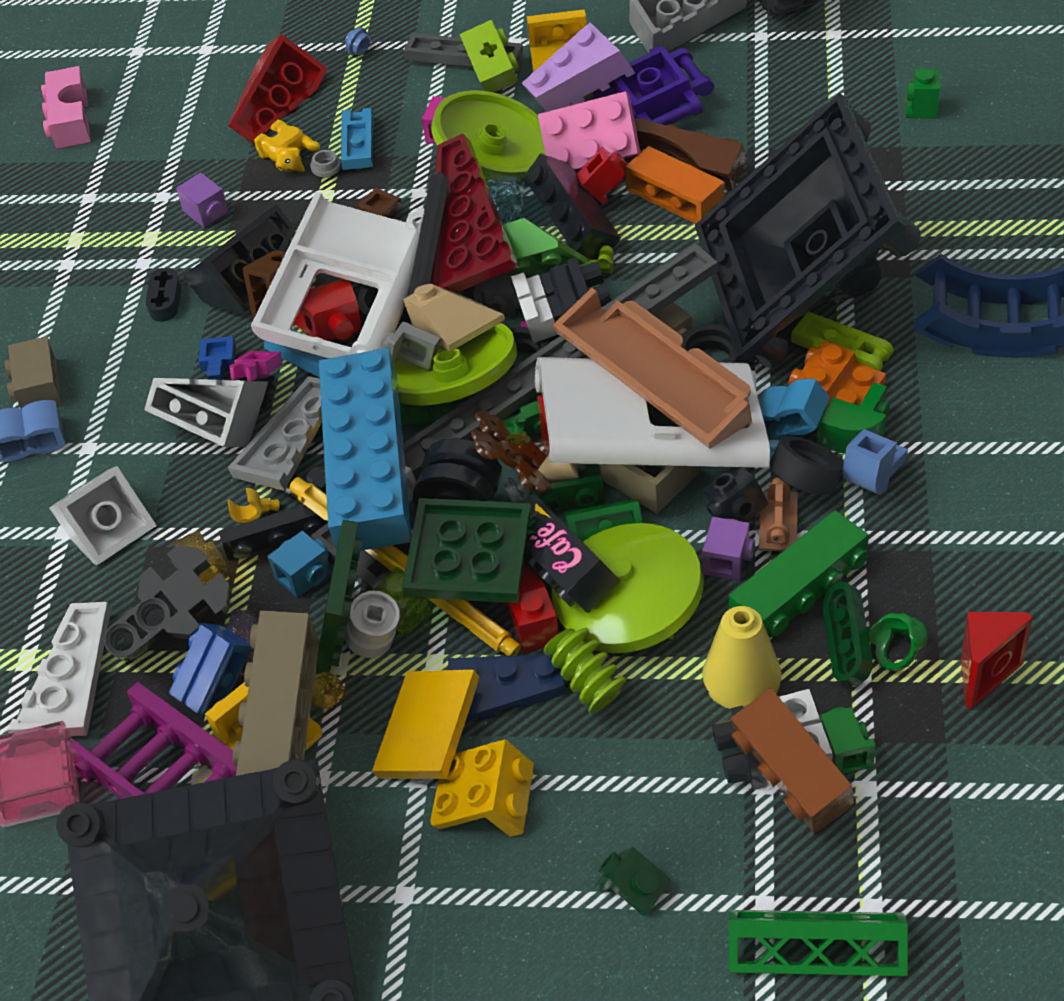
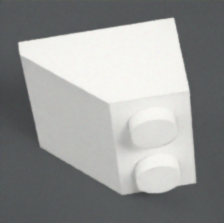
M118 466L108 469L49 507L68 537L95 565L100 564L157 526Z

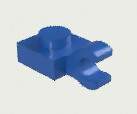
M234 336L200 340L198 362L201 372L207 371L208 379L225 380L224 369H230L229 366L235 363L236 344Z

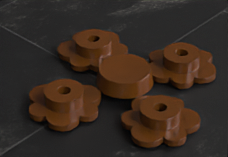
M485 410L477 412L475 418L480 422L479 428L483 433L476 429H473L471 432L476 451L488 460L499 459L505 465L514 468L520 474L518 476L519 481L531 491H536L537 489L542 493L549 490L551 484L542 477V473L538 470L547 458V455L541 452L540 448L532 442L526 443L521 441L519 448L514 443L506 440L510 432L504 427L505 425L502 420L495 415H490ZM498 438V439H500V440H502V441L497 442L496 440H493V439Z

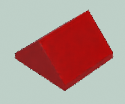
M1027 612L967 613L961 653L964 702L965 706L970 710L1024 664L1033 618Z

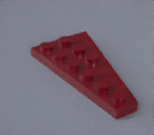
M462 133L437 145L436 174L438 172L444 173V176L449 178V186L430 284L457 293L515 269L519 265L471 141Z

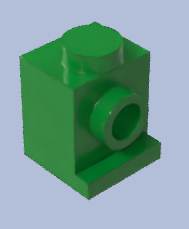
M915 69L914 82H908L906 118L937 119L940 69Z
M838 707L830 710L828 713L820 714V723H822L832 751V762L844 775L873 768L875 742L873 738L869 739L865 723L863 721L857 722L852 707Z

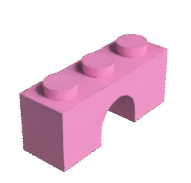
M76 66L45 72V85H41V90L45 101L42 103V108L46 119L43 120L46 137H52L56 149L91 142L90 126L84 107H88L87 89L80 67Z

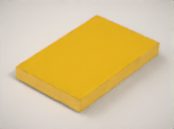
M475 670L407 671L372 769L377 778L447 779L480 678Z

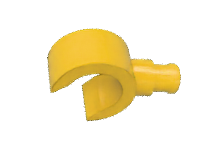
M246 488L248 502L250 503L247 506H238L228 499L230 516L239 523L256 520L262 512L279 511L280 508L278 499L260 498L259 493L251 488Z

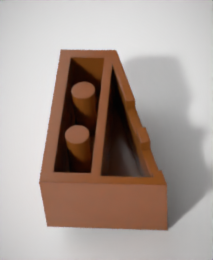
M769 688L731 717L735 730L731 734L733 740L746 755L749 752L753 753L760 763L757 769L771 787L778 786L786 797L784 802L799 821L803 819L814 835L854 805L852 785L772 688Z

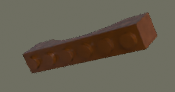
M634 118L640 149H646L650 146L724 181V190L731 192L735 188L746 163L743 143H739L731 138L722 139L709 136L701 131L692 132L680 129L671 124L654 123L646 118Z

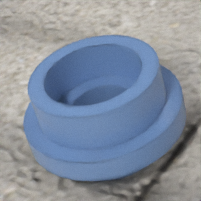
M359 27L348 33L345 39L347 53L361 56L367 51L371 37L364 28Z

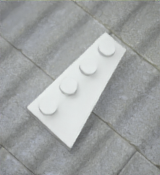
M107 602L70 604L51 641L53 648L48 658L42 659L37 669L39 676L32 690L26 691L21 701L22 709L17 719H12L7 728L11 739L87 736L103 655L104 635L108 628L111 612Z

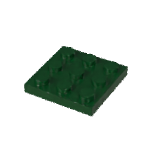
M419 498L402 585L403 596L409 598L519 603L531 519V504Z
M344 519L342 521L320 636L315 679L328 681L331 666L339 667L363 539L355 537L358 522Z

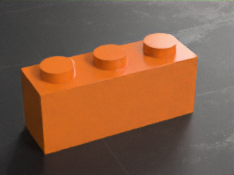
M650 146L625 166L627 191L695 224L725 198L724 181Z

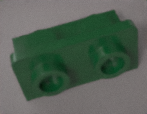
M597 464L575 466L580 476L579 479L550 483L551 488L544 493L537 489L536 491L529 490L530 496L534 493L553 513L605 504L603 479L599 474Z

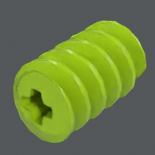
M569 628L557 634L546 644L544 654L553 656L551 660L553 666L562 668V678L567 681L571 680V690L576 693L581 692L579 696L580 702L584 705H590L588 709L589 714H595L613 702L620 694V689L627 679L624 676L615 680L611 678L617 670L615 664L603 668L602 664L608 657V654L602 652L594 656L592 652L596 649L599 642L597 640L587 643L583 641L589 634L588 628H582L578 631Z

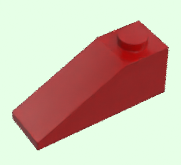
M525 560L519 603L505 602L523 653L544 648L558 634L556 614L546 587L538 572Z

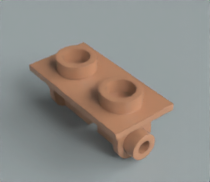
M778 477L769 484L768 491H763L769 505L760 511L759 551H784L797 541L798 492H790V485Z

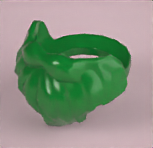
M888 613L868 631L869 642L876 645L875 655L877 662L883 668L890 671H901L908 667L915 660L918 651L927 644L928 640L927 628L924 622L904 613ZM894 634L911 639L909 654L898 663L890 662L887 657V648Z

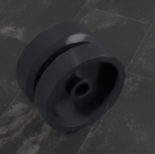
M459 438L441 439L431 444L425 454L421 473L417 477L413 489V501L416 506H418L419 498L494 502V495L498 491L502 478V466L498 459L488 460L476 451L473 441Z

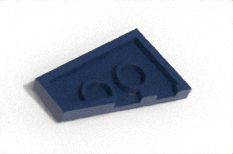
M545 654L448 658V670H475L480 677L466 721L478 717L483 721L495 717L494 712L512 706H517L521 709L565 695V680L561 676L562 668L554 667L551 661L553 656Z

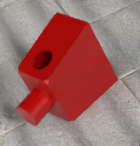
M342 279L310 288L294 324L308 336L319 337L326 341L335 338L345 340L353 333L359 332L362 329L359 309L350 280Z

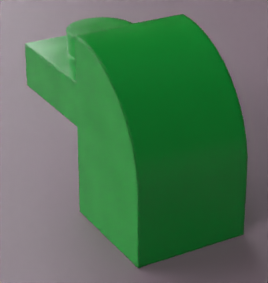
M873 382L860 406L832 397L818 423L817 443L827 449L845 454L847 446L863 429L885 437L886 417L890 407V403L886 402L887 386Z

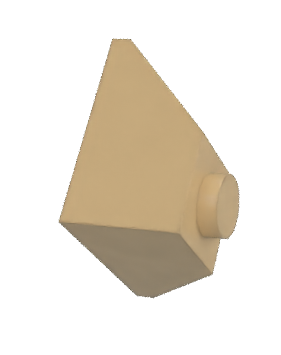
M433 284L419 286L414 290L413 294L403 299L412 325L440 337L439 346L448 351H452L505 320L504 314L470 298Z

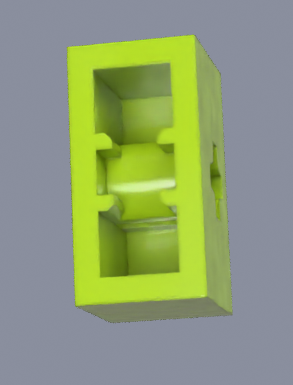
M489 20L459 34L484 91L494 93L518 82L514 71L519 69L513 52L507 54L504 46L509 45L502 28L496 30L493 21Z

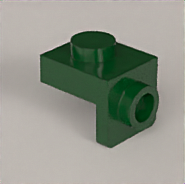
M631 847L619 854L613 852L605 859L599 868L602 876L595 887L601 892L611 888L641 915H645L651 911L671 879L639 851Z

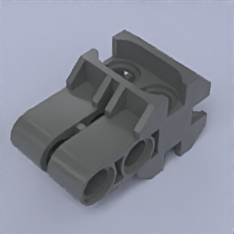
M177 545L168 552L167 555L172 560L171 563L176 567L177 571L164 581L152 567H149L140 575L138 597L141 602L106 630L104 645L108 652L120 660L133 661L167 634L172 638L189 639L191 634L200 627L193 616L206 605L218 619L229 611L231 589L222 574L219 573L206 585L198 577L211 566L207 561L208 557L200 548ZM154 609L163 610L165 616L161 624L152 627L146 624V618L150 611ZM124 633H131L134 639L132 646L126 651H118L116 642L119 636Z

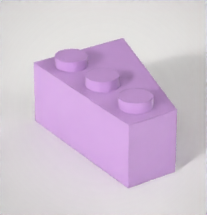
M589 23L524 80L522 84L545 112L568 107L570 103H583L585 101L584 96L599 88L601 91L610 88L609 82L624 74L628 78L635 74L621 51L594 25Z

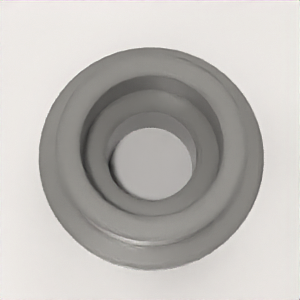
M331 150L318 151L312 157L311 171L319 177H331L341 169L340 158Z

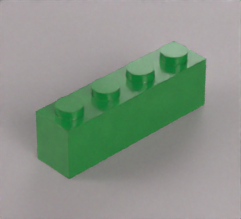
M834 510L729 594V609L737 606H746L756 610L762 618L769 638L773 635H780L792 619L800 613L808 612L815 601L828 591L832 585L841 582L842 578L852 570L856 571L864 565L868 558L869 534Z

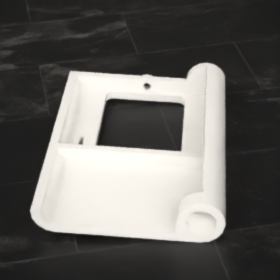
M538 357L535 367V388L537 393H543L550 445L549 462L768 468L770 445L756 392V372L750 369L748 363L718 362L750 386L751 394L748 397L752 423L748 425V428H742L709 449L682 427L655 426L651 424L646 400L591 358Z

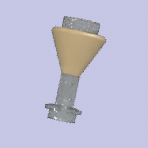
M548 455L538 470L549 483L579 479L578 473L586 468L584 464L550 463ZM509 477V482L504 484V487L512 502L521 501V503H524L523 494L530 490L523 486L520 481L515 482L512 477Z

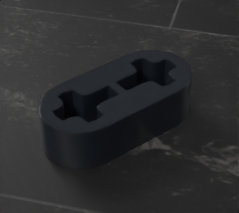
M158 269L149 278L146 306L152 320L158 322L168 321L178 312L181 284L178 274L174 269Z

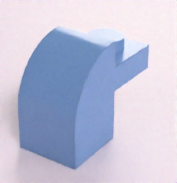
M863 429L846 448L843 478L880 495L887 490L889 478L906 461L908 449L897 445L892 440Z

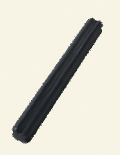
M441 172L432 174L430 177L408 296L413 294L414 290L419 286L431 283L449 186V178Z

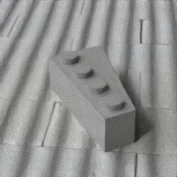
M629 0V23L648 53H650V49L656 46L660 48L664 46L669 52L745 9L747 0Z

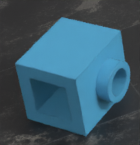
M303 531L285 541L278 549L268 555L274 578L297 599L313 586L320 584L331 574L327 558L330 556L328 549L319 539L313 540Z

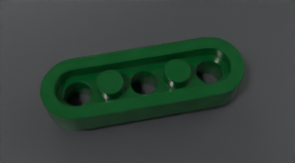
M841 581L832 585L826 592L822 607L832 674L836 680L845 685L856 687L861 685L870 676L872 671V655L861 592L852 585Z

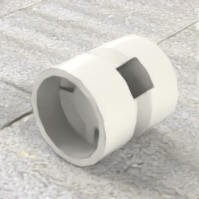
M367 591L361 593L353 600L346 627L345 641L355 654L364 658H375L383 655L390 649L399 622V608L396 601L381 591Z

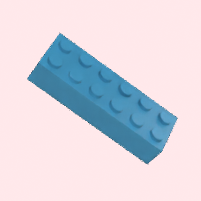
M389 348L319 360L328 528L336 550L343 519L358 522L355 537L363 539L361 551L411 542L412 531L398 379Z

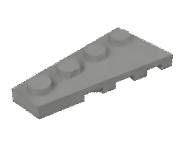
M308 376L228 466V470L233 478L285 491L322 423L320 378Z

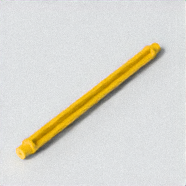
M300 477L295 478L291 482L289 490L298 496V500L328 521L326 494L313 483H307ZM394 545L365 550L404 580L408 559L405 553ZM429 599L460 624L470 629L473 634L496 652L501 651L506 656H515L519 653L521 644L511 638V633L467 600Z

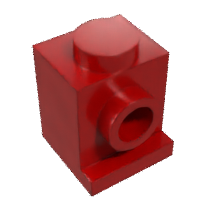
M602 146L577 172V176L581 186L604 205L608 201L606 194L610 190H615L621 184L623 176L626 174L623 168L628 163L618 152L613 151L610 153Z

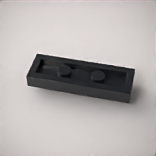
M302 505L218 532L227 559H243L250 557L257 551L270 547L279 548L285 541L293 538L301 531L311 537L312 534L326 525L328 521L321 518L306 505Z

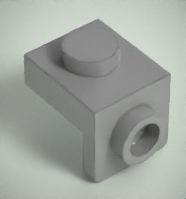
M403 321L395 333L392 331L388 333L382 349L389 348L393 363L399 357L430 370L434 364L433 358L438 351L440 337Z

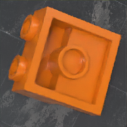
M824 340L818 348L812 346L808 350L804 368L802 370L798 368L793 370L788 386L796 380L816 379L829 395L826 407L832 397L860 406L873 382L885 385L886 373L855 362V351Z

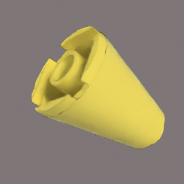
M746 606L733 607L725 612L703 666V682L709 691L710 697L725 708L731 709L742 705L746 707L769 688H772L777 693L781 682V668L762 618L756 610Z

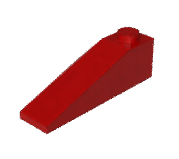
M280 34L266 46L255 65L228 127L253 143L258 135L266 133L274 122L284 118L312 95L319 87L328 68L283 34Z

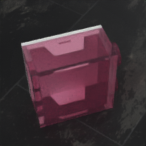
M64 721L0 736V826L2 828L58 815L66 806L75 802H81L78 772L72 765L75 758L68 746L73 739Z

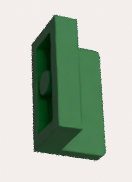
M634 498L563 512L567 527L582 542L601 531L615 526L643 523L639 501Z

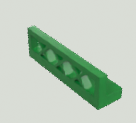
M729 910V973L908 976V923L904 913ZM738 938H757L768 950L757 961H738ZM767 938L780 939H778L774 944H772ZM789 939H802L812 951L801 962H790L779 949ZM811 939L824 940L819 945H816ZM834 940H846L857 952L845 963H834L823 950ZM856 940L868 941L863 946H861ZM879 940L897 941V964L878 963L868 951ZM774 955L779 961L767 960ZM819 956L824 962L812 961ZM863 957L868 963L857 962Z

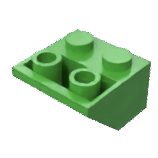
M525 218L503 224L519 267L511 270L514 274L524 273L527 279L546 273L556 265H568L567 260L575 257L579 265L588 263V258Z

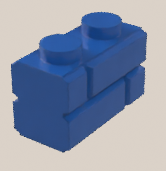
M201 623L200 627L189 638L190 648L184 661L174 670L172 677L174 682L169 694L180 702L185 703L187 707L196 713L205 715L218 701L224 699L232 692L252 648L249 642L236 636L235 633L224 626Z

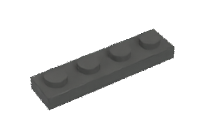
M412 33L403 50L405 60L473 67L462 39L459 37ZM508 42L509 45L504 46L507 54L513 52L519 65L523 55V44Z

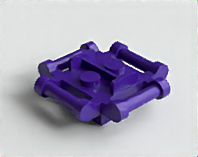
M656 46L649 50L650 53L629 63L635 74L628 78L624 74L609 82L610 88L601 91L599 88L593 93V99H598L626 91L630 94L634 118H646L654 123L669 125L691 114L696 116L702 113L703 108L697 95L708 96L714 90V83L708 76H704L692 61L693 56L688 49L680 48L668 53L664 46L661 48ZM680 68H683L685 70V72L691 78V82H689V79L686 77V75Z

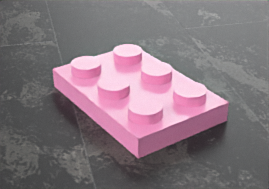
M626 91L538 114L545 155L569 163L574 171L580 170L602 146L610 153L613 151L618 152L624 159L638 156L641 153L630 94Z

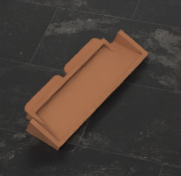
M591 288L552 325L556 333L709 449L752 423L748 397L751 394L750 386L702 350L693 348L686 351L682 348L684 342L679 333L634 301H626L622 304L617 300L606 311L601 307L597 291Z

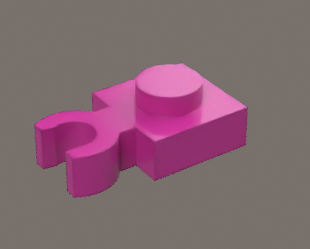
M249 351L229 366L231 380L247 377V381H253L269 377L271 375L270 372L282 366L281 352Z

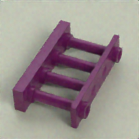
M139 682L126 692L133 706L130 709L131 715L91 752L75 740L68 745L75 758V761L72 763L75 770L86 780H90L93 777L120 799L171 789L195 765L201 766L205 764L211 769L212 775L204 782L236 776L237 766L233 765V750ZM150 724L157 729L158 734L117 772L103 762L142 725L146 727ZM177 744L184 749L185 754L144 793L130 783L168 745L174 746Z

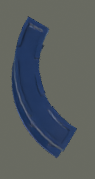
M940 253L916 271V277L933 286V307L917 317L914 325L915 330L928 338L952 348L955 343L972 348V353L993 357L1043 356L1057 353V348L1064 347V315L1062 316L1061 299L1064 297V266L1032 274H995L963 266ZM947 293L967 299V315L947 306ZM1047 301L1048 320L1022 323L1021 304ZM982 302L1007 304V323L983 320Z

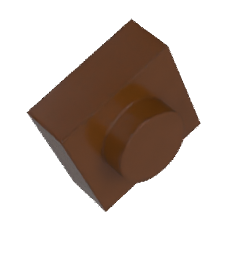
M377 187L356 205L358 210L391 218L402 208L399 197Z

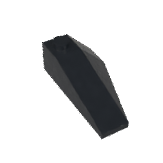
M275 204L186 273L183 278L204 303L243 314L250 308L243 268L272 251L285 252L296 228L279 206Z

